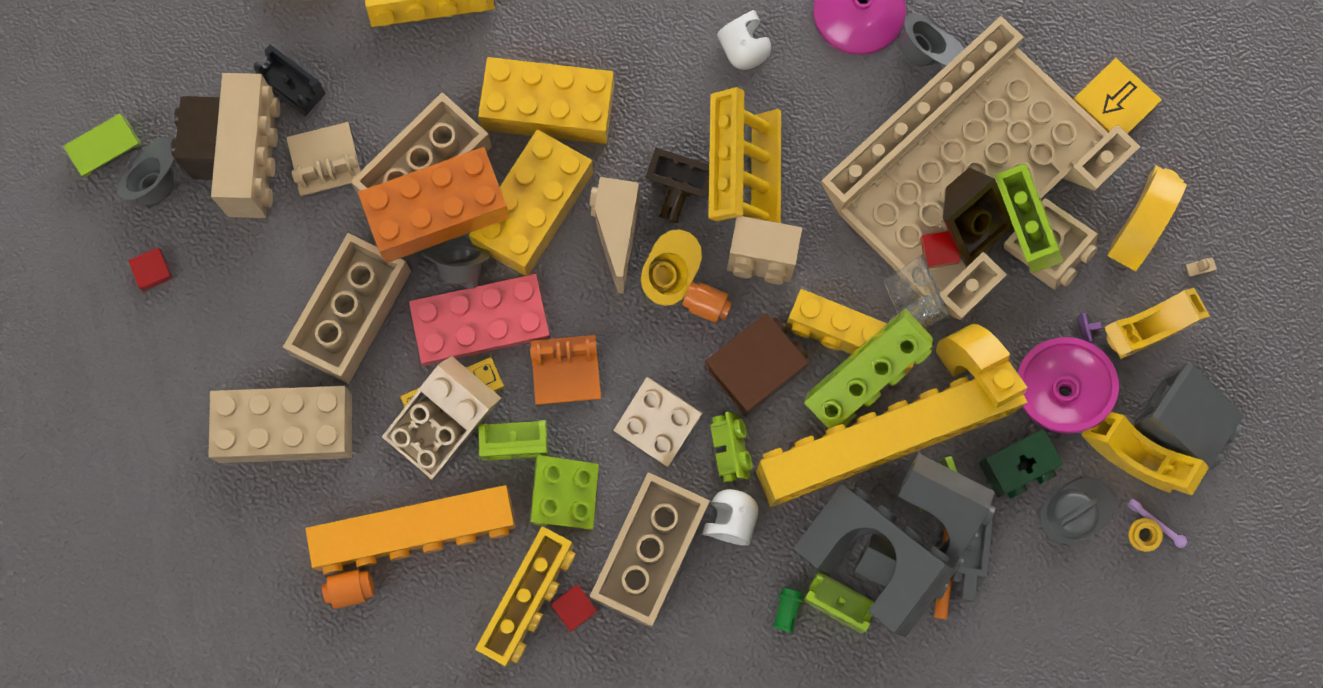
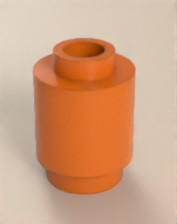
M691 282L682 306L688 308L689 313L717 324L720 318L726 320L733 302L727 300L729 294L702 282L699 285Z
M356 569L327 576V583L322 584L325 604L331 603L335 610L367 602V598L374 597L375 590L370 571Z

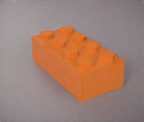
M484 147L358 192L377 248L385 263L510 218L507 205Z

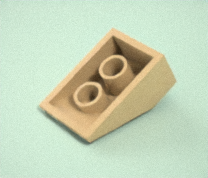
M600 177L598 187H592L591 216L596 218V227L617 293L624 294L639 208V183Z

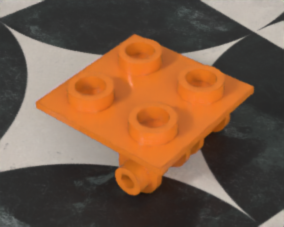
M595 335L531 341L530 354L533 366L536 405L601 399Z

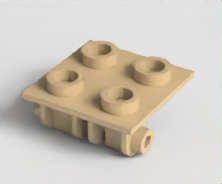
M349 122L286 137L294 168L292 176L294 182L298 185L300 196L351 184L350 181L361 172Z
M646 377L613 431L668 467L691 430L698 424L702 413L649 377Z

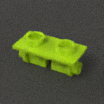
M725 412V415L713 417V423L710 424L714 448L726 446L727 450L726 452L715 454L719 477H723L724 483L736 481V476L741 479H751L749 470H752V459L750 453L745 449L744 438L747 432L743 419L738 414Z

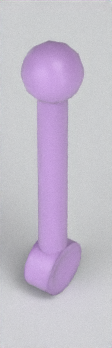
M1131 499L1127 506L1131 510L1141 514L1144 518L1156 521L1161 526L1162 531L1174 540L1176 547L1184 548L1187 545L1188 541L1185 536L1177 535L1142 508V505L1136 500Z

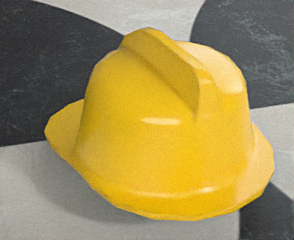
M678 229L661 235L654 244L641 273L642 289L646 296L656 304L663 306L674 305L682 300L700 267L702 260L701 246L697 238L690 232Z

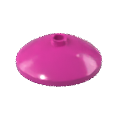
M814 0V22L821 36L834 48L854 55L872 54L888 47L900 34L906 17L905 0H866V4H860L857 0Z
M1055 338L1037 345L1025 356L1018 370V375L1028 387L1024 394L1028 403L1022 406V408L1033 421L1054 432L1071 434L1090 430L1108 417L1117 401L1119 380L1113 363L1097 346L1078 338ZM1066 388L1071 392V395L1062 396L1059 390Z

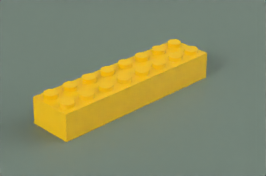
M968 376L951 382L949 384L950 387L944 389L943 392L939 393L938 389L934 388L920 394L919 399L909 405L906 400L897 402L887 407L888 411L882 413L883 415L877 416L875 412L863 415L856 419L857 422L849 428H846L844 424H840L826 430V434L820 439L814 440L813 436L803 438L795 442V446L791 450L784 453L782 448L763 454V459L760 460L755 472L771 508L1012 415L1028 402L1023 394L996 408L976 378L970 381Z

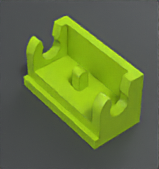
M119 113L65 144L63 147L81 176L87 177L92 174V171L142 144L127 119Z
M546 420L479 425V457L482 461L536 458L537 455L548 456Z
M820 571L816 572L802 600L859 633L867 632L871 624L870 619L873 616L868 610L874 604V601Z

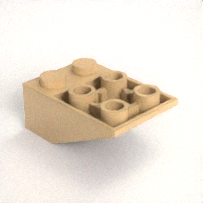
M450 356L437 365L383 434L382 438L432 480L502 398L453 356Z

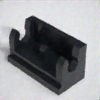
M270 44L264 50L267 57L266 62L263 65L256 62L254 70L257 74H262L267 84L272 87L274 94L306 117L326 93L318 79Z

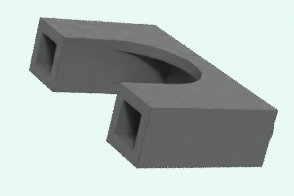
M918 453L905 475L898 497L930 512L944 524L949 539L937 546V548L950 557L947 564L956 570L953 574L954 576L958 573L964 561V557L961 556L964 550L971 551L980 534L977 532L981 524L988 525L996 508L991 505L994 495L993 490ZM872 534L860 554L855 572L886 587L896 569L895 549L885 535ZM949 582L946 583L936 596L937 599L940 600L943 597Z
M841 484L793 549L817 569L831 574L848 549L858 539L870 534L885 535L895 549L896 569L891 581L868 612L895 634L906 637L956 570L947 564L950 557L934 545L929 550L920 543L923 536L909 525H906L904 529L894 522L897 516L883 505H880L877 509L869 503L872 496L862 488L855 485L851 489Z

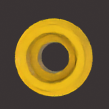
M1140 518L1130 525L1128 539L1137 550L1149 552L1159 547L1163 539V531L1156 521L1149 518ZM1147 528L1150 536L1147 540L1142 541L1139 533L1142 529Z

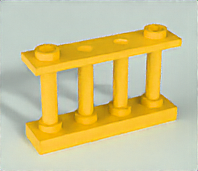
M738 87L710 94L708 218L717 222L745 216L781 223V110L775 109L756 115L744 109V90ZM744 124L752 128V144L744 140ZM744 155L751 157V174L744 171ZM743 185L751 188V205L743 202Z

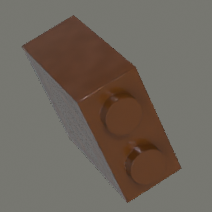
M765 313L705 360L704 368L745 417L802 373L809 363L806 360L808 355L804 348L798 342L793 344L785 335L787 330L783 323L777 317L772 319L768 313Z

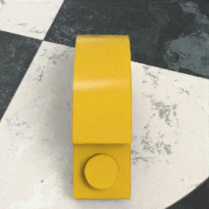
M1155 165L1148 176L1139 201L1113 239L1108 257L1135 272L1138 270L1167 226L1185 191L1187 184L1183 183L1184 180L1176 172L1167 168L1162 169Z
M1191 288L1139 314L1115 321L1104 328L1110 347L1122 359L1161 342L1210 317L1195 288Z
M970 324L938 342L936 353L950 374L955 377L967 370L970 371L996 408L1026 393L1028 387L1008 361L1010 353L986 328L977 324Z
M1111 412L1099 425L1081 434L1107 460L1133 477L1168 493H1171L1172 489L1193 495L1209 469L1203 460L1171 451L1149 440L1124 415Z

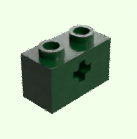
M1044 429L979 462L997 498L1008 494L1010 499L1027 491L1028 489L1025 484L1035 479L1038 484H1041L1057 476L1054 470L1064 465ZM1026 462L1028 468L1019 471L1016 466L1019 463Z

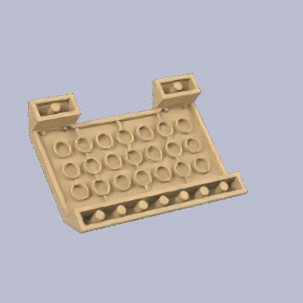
M1002 16L993 22L821 181L838 214L931 306L959 320L1007 274L984 252L969 266L964 264L959 254V264L926 269L920 238L926 234L949 231L943 220L945 190L951 182L969 167L995 178L994 175L1026 163L1041 199L1062 179L1095 191L1140 148L1118 125L1110 132H1107L1018 48L1024 37Z

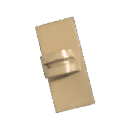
M1213 257L1185 265L1189 277L1217 270Z

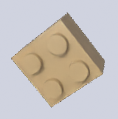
M744 216L737 217L727 271L733 272V275L739 278L763 277L766 282L771 284L790 282L796 265L802 227Z

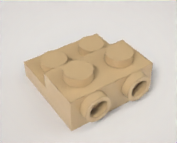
M1044 198L1042 204L1065 262L1036 273H1032L1029 268V273L1056 290L1060 284L1066 287L1072 282L1077 274L1075 267L1081 261L1087 264L1093 258L1098 249L1095 246L1098 233ZM1014 232L1004 243V249L1028 265L1016 232Z

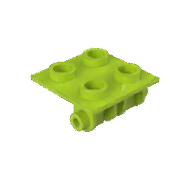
M537 455L530 522L539 526H547L549 524L593 530L599 464Z

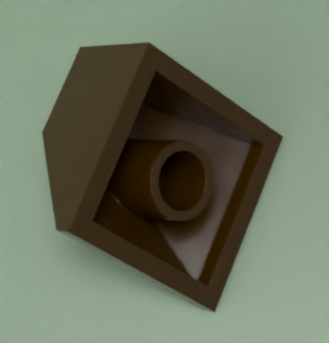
M969 167L946 187L943 220L964 264L969 266L982 252L985 253L1013 228V224L995 178Z

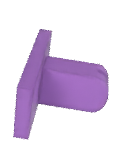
M1082 313L1077 316L1082 338L1084 341L1091 342L1090 332L1103 329L1100 326L1102 324L1101 322L1088 324L1086 313Z

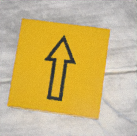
M1117 58L1073 98L1107 132H1110L1118 125L1127 134L1162 101L1159 96Z

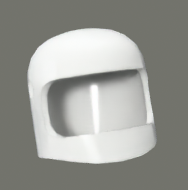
M754 10L728 23L717 33V37L728 60L735 68L741 70H749L759 66L766 61L771 53L769 38L754 39L753 37L754 30L760 24V19Z
M727 489L720 491L711 502L712 506L717 510L715 523H706L702 535L736 545H750L759 512L756 501L750 495L738 490Z

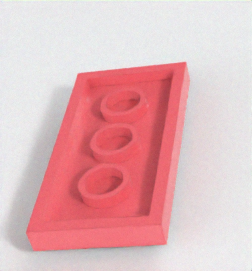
M536 274L477 286L473 289L468 288L409 301L420 360L423 366L443 362L450 356L457 359L530 343L534 340L550 338Z

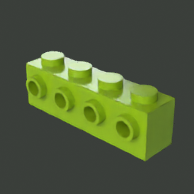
M905 308L808 391L804 400L805 405L828 429L840 424L846 426L855 418V411L863 404L866 407L870 406L880 397V390L888 383L891 386L895 385L905 376V369L913 362L920 364L931 354L930 348L932 347L933 337Z

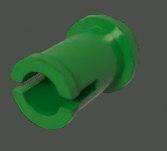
M782 588L781 594L778 593L777 597H780L773 628L794 632L799 604L804 602L801 599L802 592Z

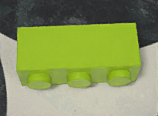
M1024 163L994 175L1026 262L1032 273L1065 262L1027 164Z

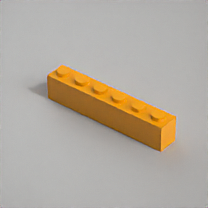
M504 485L307 527L305 530L312 568L318 571L322 570L323 575H329L344 571L343 566L356 563L357 568L377 564L376 558L389 556L390 560L410 557V551L422 548L423 553H432L443 550V544L456 541L457 546H464L476 543V537L489 534L490 539L510 535L509 530L516 528L509 489Z

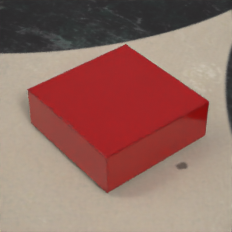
M949 231L921 236L920 240L926 269L959 264V252Z
M158 247L128 260L138 287L142 291L173 279L162 250Z
M578 584L550 604L570 632L598 612Z

